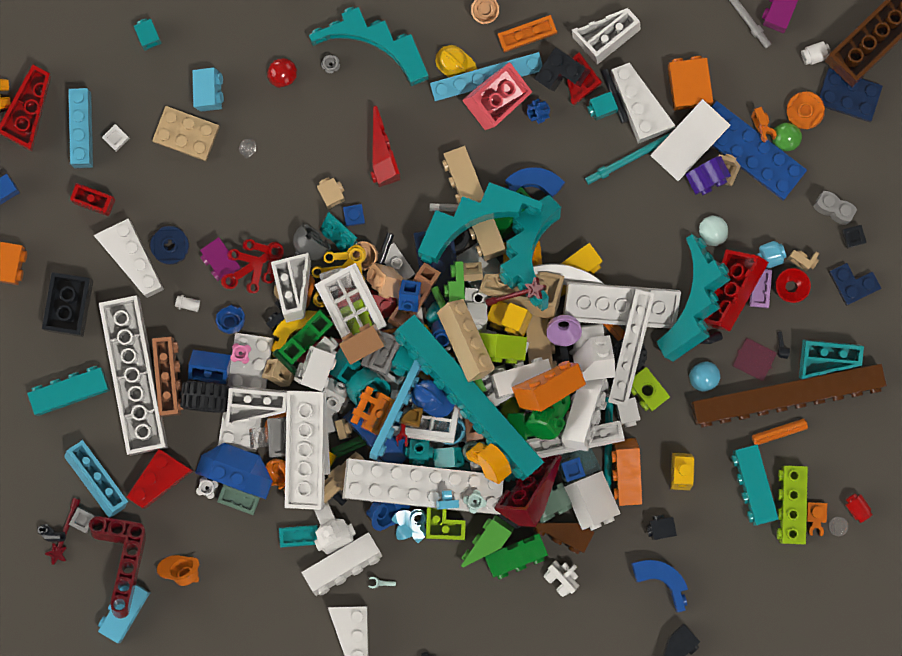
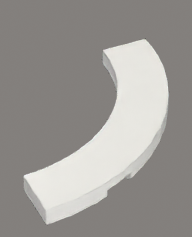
M552 263L533 266L535 274L548 272L564 276L563 285H567V282L604 284L592 274L574 266Z

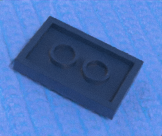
M828 68L819 97L827 109L871 122L883 86L860 79L851 87L833 69Z

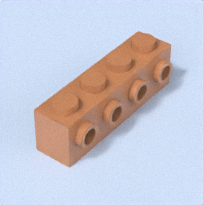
M173 337L153 338L152 345L159 415L161 417L181 415V410H184V408L180 407L179 391H182L181 379L178 380V372L181 370L180 361H176V353H179L178 342Z

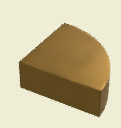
M414 408L407 411L401 417L399 423L419 428L423 408Z

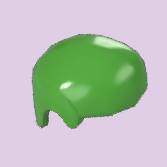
M782 123L774 128L777 136L774 140L771 137V141L782 151H793L800 145L802 133L796 125Z

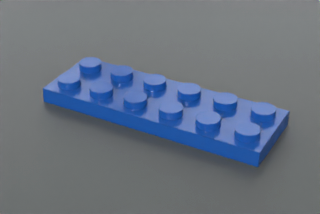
M716 101L712 108L730 126L714 142L712 147L724 156L729 154L736 157L742 170L784 201L806 173L807 169L769 140L763 142L760 133Z

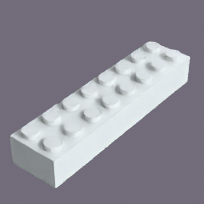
M136 295L99 303L127 455L132 456L158 449H166L168 444L163 418L159 415L156 381L140 298Z
M346 459L342 499L437 508L436 501H443L442 491L451 490L452 500H459V508L447 510L469 512V507L463 502V498L470 496L474 490H479L480 495L483 497V500H486L487 504L485 507L478 509L476 513L498 515L500 513L494 507L502 496L504 480L497 484L485 478L484 473Z

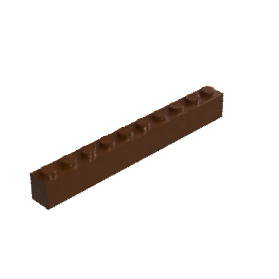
M882 364L693 401L691 405L695 424H701V428L713 426L712 422L720 421V424L732 422L731 418L738 417L739 420L750 418V414L757 413L758 416L768 415L770 410L776 409L777 413L788 411L787 407L794 405L795 409L807 407L806 403L814 402V405L826 403L825 399L832 398L833 401L843 400L844 395L851 394L853 398L862 396L864 391L870 390V394L882 392L881 388L887 385Z

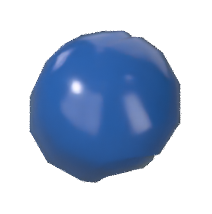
M229 305L226 308H222L216 315V324L219 330L224 333H237L244 326L245 314L241 307L237 308Z

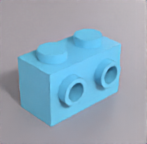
M217 69L193 70V107L200 112L222 109L224 96L221 92L223 76Z

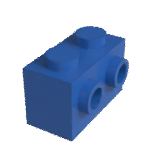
M193 350L189 361L188 379L227 384L231 355Z

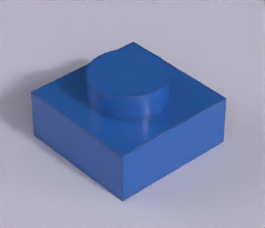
M362 204L343 207L346 227L365 224Z
M579 457L561 463L566 482L586 476Z

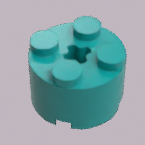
M364 367L356 372L345 384L347 395L356 406H358L361 400L359 398L361 393L365 391L367 386L374 389L371 395L374 398L377 392H381L388 397L391 393L389 383L378 372L368 367ZM367 403L363 412H368L371 403Z

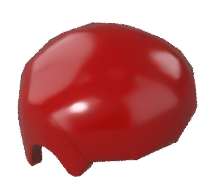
M286 58L273 61L267 70L269 82L277 88L291 85L297 77L295 64Z

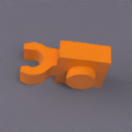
M762 107L754 109L751 118L757 132L761 134V140L763 142L767 141L766 134H770L774 140L777 134L773 128L768 127L769 117L767 113L763 111Z

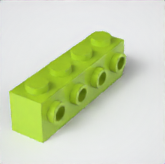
M781 466V470L778 471V481H781V489H778V501H781V508L777 510L780 520V528H777V539L780 540V544H806L807 466Z

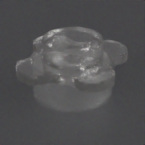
M246 138L241 142L239 151L242 155H245V158H248L254 154L257 143L253 142L252 138Z

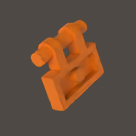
M367 386L359 397L361 400L357 408H354L350 422L357 425L361 418L364 420L361 427L378 436L395 400L381 392H377L374 398L371 396L374 389ZM369 402L371 403V406L366 414L363 411L367 403Z

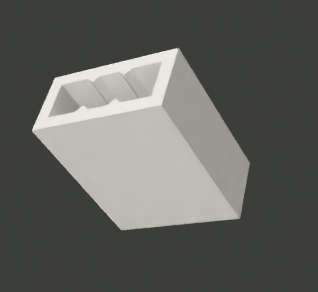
M603 471L564 487L572 502L571 505L582 530L589 527L591 531L602 526L601 522L604 525L615 521L614 516L621 514Z

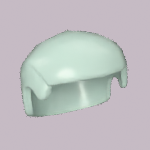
M711 215L704 218L700 223L699 234L707 245L718 246L723 244L728 238V226L721 217Z

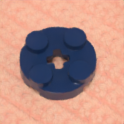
M165 226L159 229L151 238V252L159 262L166 265H174L186 258L189 251V240L184 232L177 227ZM171 240L175 247L168 251L165 244H168V241Z

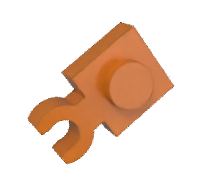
M807 502L806 522H812L808 529L809 536H813V529L815 528L819 530V536H823L824 529L821 523H827V503Z

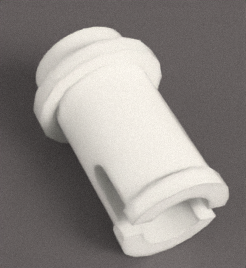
M184 295L177 296L175 307H179V310L183 308L198 312L200 300L186 298Z

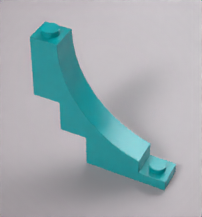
M489 182L481 203L462 196L454 217L437 210L435 211L418 250L419 257L426 263L431 264L434 262L437 264L447 246L468 228L495 218H519L522 209H525V212L531 215H541L543 202Z

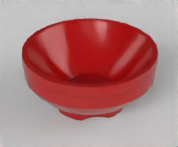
M790 268L784 270L778 276L775 288L782 300L789 303H797L808 296L811 283L804 271ZM788 282L796 284L797 289L795 292L787 291L786 284Z

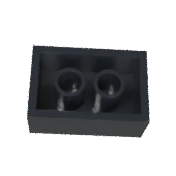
M52 272L42 329L47 332L84 337L93 280L86 277Z

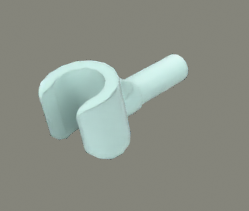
M377 577L369 578L376 580L375 586H368L372 589L379 586H396V581H383Z

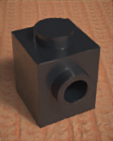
M664 515L654 516L653 521H649V525L646 526L648 537H652V540L677 536L673 517L664 518Z

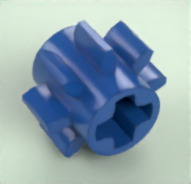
M536 99L527 105V115L532 122L537 120L539 124L545 122V119L550 117V107L546 101L540 102V99Z

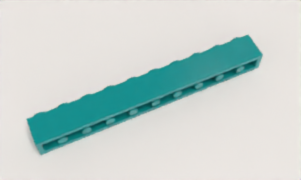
M415 315L397 328L393 333L395 340L408 350V354L413 360L418 361L422 371L432 377L437 388L447 394L449 402L460 409V414L473 424V429L478 434L483 435L487 445L492 443L502 451L516 478L522 481L525 480L544 463L473 381H467L462 368Z

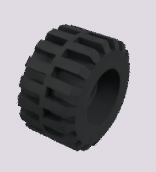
M210 382L182 383L180 407L193 411L227 412L230 387Z

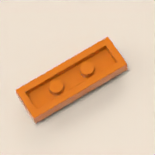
M549 15L498 33L497 36L505 53L557 34V30L552 16Z

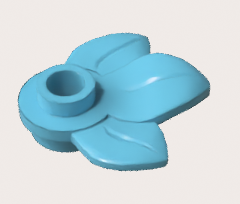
M414 509L412 511L400 510L392 516L391 520L399 524L396 529V538L398 540L413 537L419 543L424 539L427 521L425 511L422 509ZM416 515L421 516L419 521L414 520Z

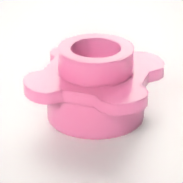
M238 343L233 344V355H231L230 359L233 362L241 361L244 364L248 363L251 347L249 345H239Z

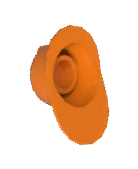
M172 555L166 557L158 564L157 574L162 578L174 580L180 586L197 583L199 581V560L194 557Z

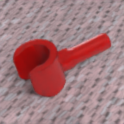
M401 424L400 434L396 436L397 446H399L401 439L405 440V447L408 445V438L405 434L406 425Z

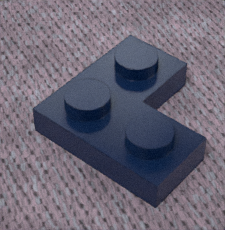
M848 263L829 272L846 306L882 289L873 272L855 279Z

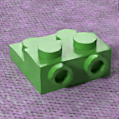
M454 261V265H450V275L454 277V280H448L447 285H443L444 296L448 298V302L465 300L463 261Z

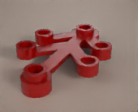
M246 239L243 242V248L246 251L257 250L263 252L264 254L259 257L242 253L237 249L229 250L227 253L229 260H241L249 264L233 274L223 275L221 278L222 286L226 289H233L237 286L240 278L253 271L251 282L247 284L246 289L249 293H257L259 291L262 266L266 261H268L267 272L263 273L261 278L266 284L272 283L275 278L271 262L280 260L284 254L283 246L278 242L264 245L256 243L252 239ZM247 242H251V248L247 247ZM273 248L276 250L275 255L271 252ZM233 251L236 253L235 258L232 257ZM267 274L270 275V280H269V281L266 280V275H267ZM227 278L230 279V284H229V285L226 284V279H227ZM252 284L255 285V290H254V291L251 290V285H252Z

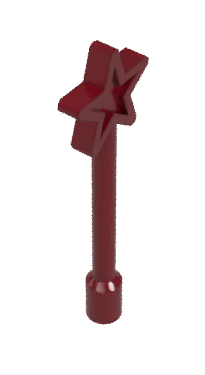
M534 277L532 284H525L528 289L499 297L487 298L486 305L491 306L500 301L528 294V298L536 296L538 299H542L541 291L546 288V285H540L539 278Z
M76 498L72 500L71 510L62 531L66 535L70 527L69 523L81 501ZM64 541L58 542V545L53 543L52 551L45 553V555L52 557V565H55L58 559L66 561L63 553L67 547L62 548Z

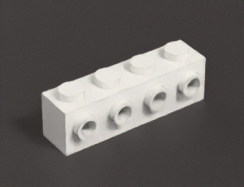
M368 532L301 573L315 596H321L326 594L332 586L344 583L346 578L352 574L357 575L361 573L367 565L376 564L383 556Z

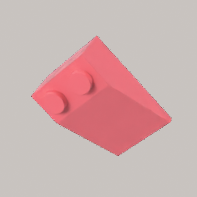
M509 62L475 88L462 101L484 130L496 127L532 93V90Z

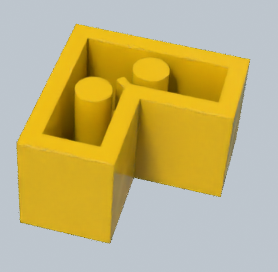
M500 301L491 306L487 322L490 323L489 327L500 331L503 328L509 335L524 337L532 314L525 308Z

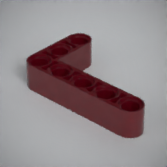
M97 516L89 522L92 537L97 540L124 544L110 606L116 618H125L130 612L145 546V528L138 522ZM96 526H103L99 531L94 530ZM115 529H122V532L118 534L113 533ZM134 532H141V535L138 537L132 536ZM130 550H137V553L134 555L128 554ZM126 568H133V571L130 573L124 572ZM122 586L129 587L127 591L119 590ZM119 604L125 605L121 610L115 609Z

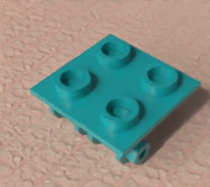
M329 212L320 231L324 237L335 243L340 251L346 252L351 246L358 243L356 241L357 237Z

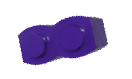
M721 156L715 157L685 174L695 195L701 193L702 196L712 192V187L715 185L720 187L726 184V179L731 177Z

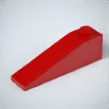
M374 106L373 172L370 173L373 182H377L378 186L381 187L400 181V173L387 134L385 133L378 107Z

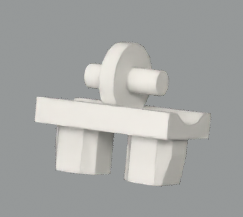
M555 560L548 567L549 570L544 575V578L549 583H552L556 578L562 583L556 589L562 597L569 593H574L580 586L575 581L579 577L574 572L577 568L575 564L570 568L566 562L561 566Z

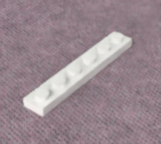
M635 290L616 366V377L613 379L608 399L609 403L625 407L628 405L655 296L654 293Z

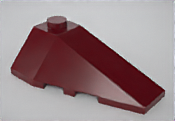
M561 455L541 458L544 463L525 480L518 479L516 481L517 485L511 491L506 490L494 509L519 526L536 527L544 514L562 459Z

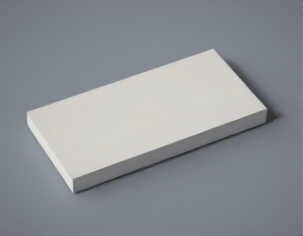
M702 99L650 156L679 181L729 128L730 124Z

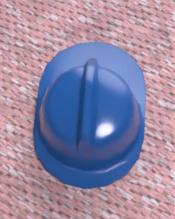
M432 380L418 382L411 391L412 402L418 408H423L424 412L433 417L442 418L453 411L455 405L449 402L447 394L443 390L438 389Z
M373 502L370 509L366 511V514L372 521L373 528L381 531L396 524L391 520L396 512L400 510L409 511L410 506Z

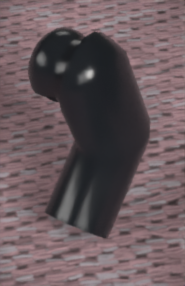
M718 331L709 334L710 337L699 344H712L723 339L722 333Z
M45 524L38 527V533L48 542H61L66 539L65 532H56L50 525Z

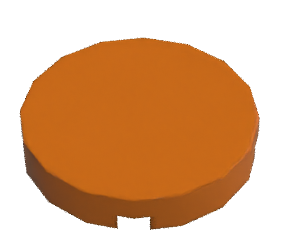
M807 91L800 92L790 99L787 105V116L792 124L800 129L808 130L821 123L825 116V106L817 94Z

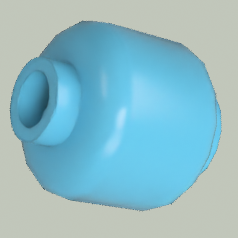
M777 241L761 245L759 253L756 254L769 262L766 268L780 265L784 262V258H786L782 243L779 244Z

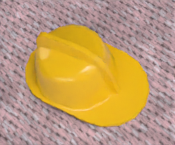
M444 46L436 54V66L448 78L477 70L473 59L457 46Z

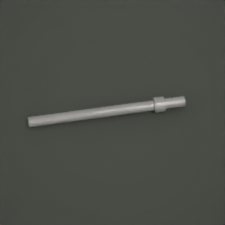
M729 0L750 27L752 35L759 39L765 49L768 48L771 42L764 35L762 27L755 23L739 0Z

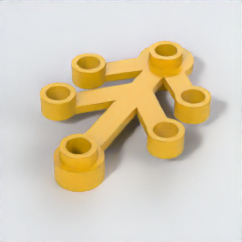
M353 245L346 252L334 253L327 251L324 254V261L326 263H332L334 260H346L345 263L341 266L323 268L321 266H314L312 268V275L315 278H320V275L314 273L315 269H320L321 273L339 267L347 268L355 263L362 274L361 263L365 260L366 251L360 245ZM358 251L360 256L354 257L353 252ZM331 254L333 259L327 260L326 255ZM317 291L313 296V303L317 307H324L323 301L317 299L319 296Z

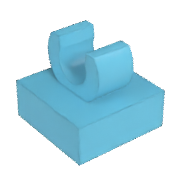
M442 491L443 501H436L437 509L459 508V500H452V491Z

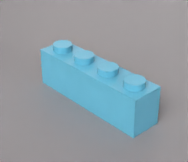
M88 88L69 89L70 164L73 168H93L91 92Z
M83 440L66 451L65 459L109 518L126 507L127 499Z

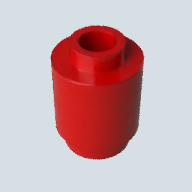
M854 493L846 499L847 503L845 506L854 519L860 523L873 515L872 509L861 494L857 496Z

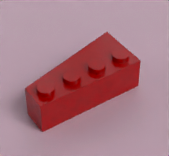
M726 249L722 263L728 268L729 273L727 274L731 280L714 291L719 299L717 303L720 309L705 318L704 321L713 328L731 331L769 262L757 255Z

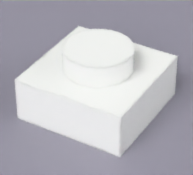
M116 124L102 137L116 152L130 139Z

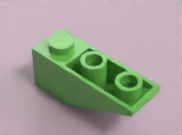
M496 515L492 520L488 518L482 527L485 531L482 535L478 533L472 542L475 545L471 551L467 549L461 558L464 560L461 566L465 567L501 549L513 532L514 527Z

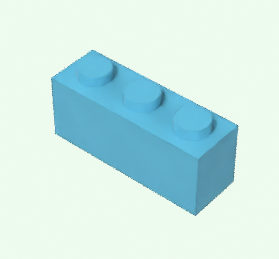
M136 584L129 614L125 618H116L109 605L108 609L110 612L107 617L103 616L100 620L98 632L116 643H121L151 592ZM122 586L119 590L127 591L129 587ZM119 604L115 609L121 610L125 605Z

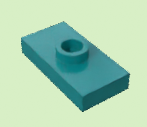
M318 525L279 528L280 548L315 545L314 540H317L315 532L318 529Z

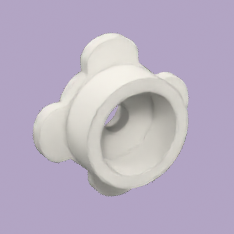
M202 477L196 493L212 499L215 496L214 491L218 487V482Z

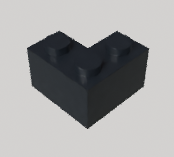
M555 47L534 79L555 92L564 77L574 84L581 86L591 70Z

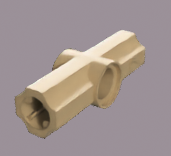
M357 452L348 458L364 460ZM346 461L341 466L335 467L325 480V504L338 491L343 490Z

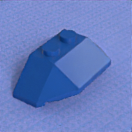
M353 408L343 416V419L350 424L353 430L372 449L378 436L361 427L363 419L360 418L357 425L350 422L353 416ZM395 422L394 425L401 426V423ZM392 436L391 440L387 439L385 443L387 446L383 457L379 456V458L386 463H403L407 459L405 457V440L401 439L399 446H397L396 436Z
M226 443L202 454L195 471L198 475L267 499L273 483L261 456Z

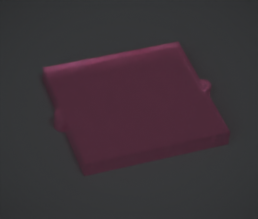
M747 338L741 350L738 351L733 367L763 382L768 370L772 369L771 364L777 353Z

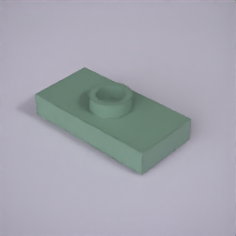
M223 484L217 502L254 515L260 497Z

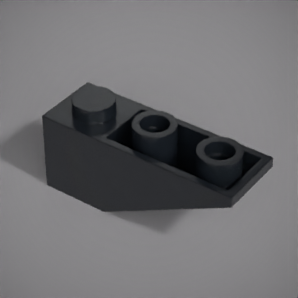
M682 624L668 637L662 656H686L688 653L692 655L698 650L700 641Z

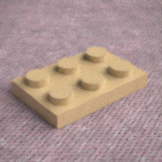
M165 106L152 141L207 161L220 126Z

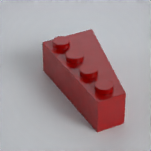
M33 64L0 123L1 136L31 152L51 80L50 73Z

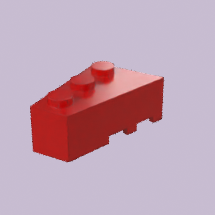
M158 449L126 498L141 508L146 509L187 475L191 474L193 470L163 450Z

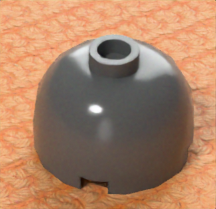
M304 223L297 229L293 237L296 255L309 253L311 261L323 258L324 254L331 250V246L327 240L323 242L320 238L321 234L308 224L304 225Z

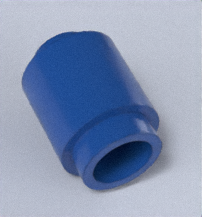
M435 321L431 326V334L445 347L450 341L441 321Z

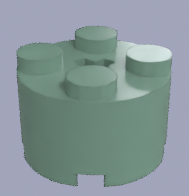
M563 483L552 487L544 514L540 519L541 523L554 517L555 512H558L560 515L572 508V502Z

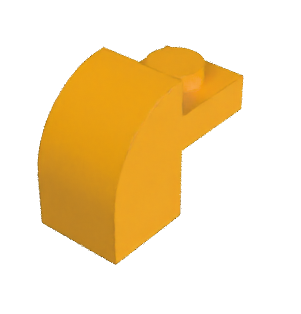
M478 442L466 453L468 460L482 467L485 478L497 484H500L512 473L507 458L492 443L487 446Z

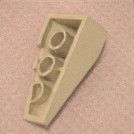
M548 272L535 274L539 278L540 285H546V288L543 290L549 296L548 308L544 311H541L537 306L535 307L526 294L502 301L525 308L534 316L553 319L558 309L564 276ZM484 274L479 292L490 297H499L520 291L518 286L511 289L507 284H503L499 277L500 274Z

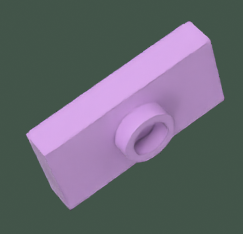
M764 270L750 295L749 307L769 308L772 270Z

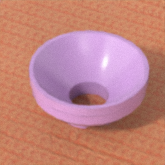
M560 315L550 320L547 325L546 334L549 341L553 344L569 346L580 339L582 329L576 318L569 315ZM562 321L569 323L567 327H560L558 324Z

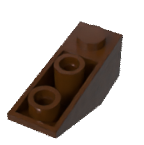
M538 523L534 527V532L542 536L545 533L552 537L551 541L562 545V543L569 545L568 550L576 554L585 552L595 533L588 528L582 530L578 523Z

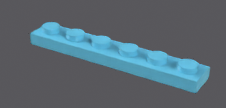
M537 52L432 82L430 86L434 101L473 91L509 62L521 77L537 73L543 66L540 53Z
M414 360L370 451L369 458L377 461L379 456L383 457L387 448L385 443L387 439L391 440L395 432L393 426L395 422H400L404 413L401 411L403 405H408L412 396L409 393L412 387L415 388V385L420 380L418 374L422 369L417 360Z

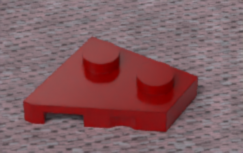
M580 52L573 59L591 71L581 86L567 79L571 94L570 100L573 105L577 104L603 83Z

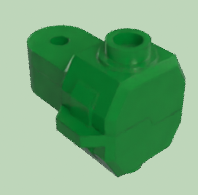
M566 396L542 412L532 411L525 425L536 438L555 440L559 436L566 423L563 417L570 407V396Z

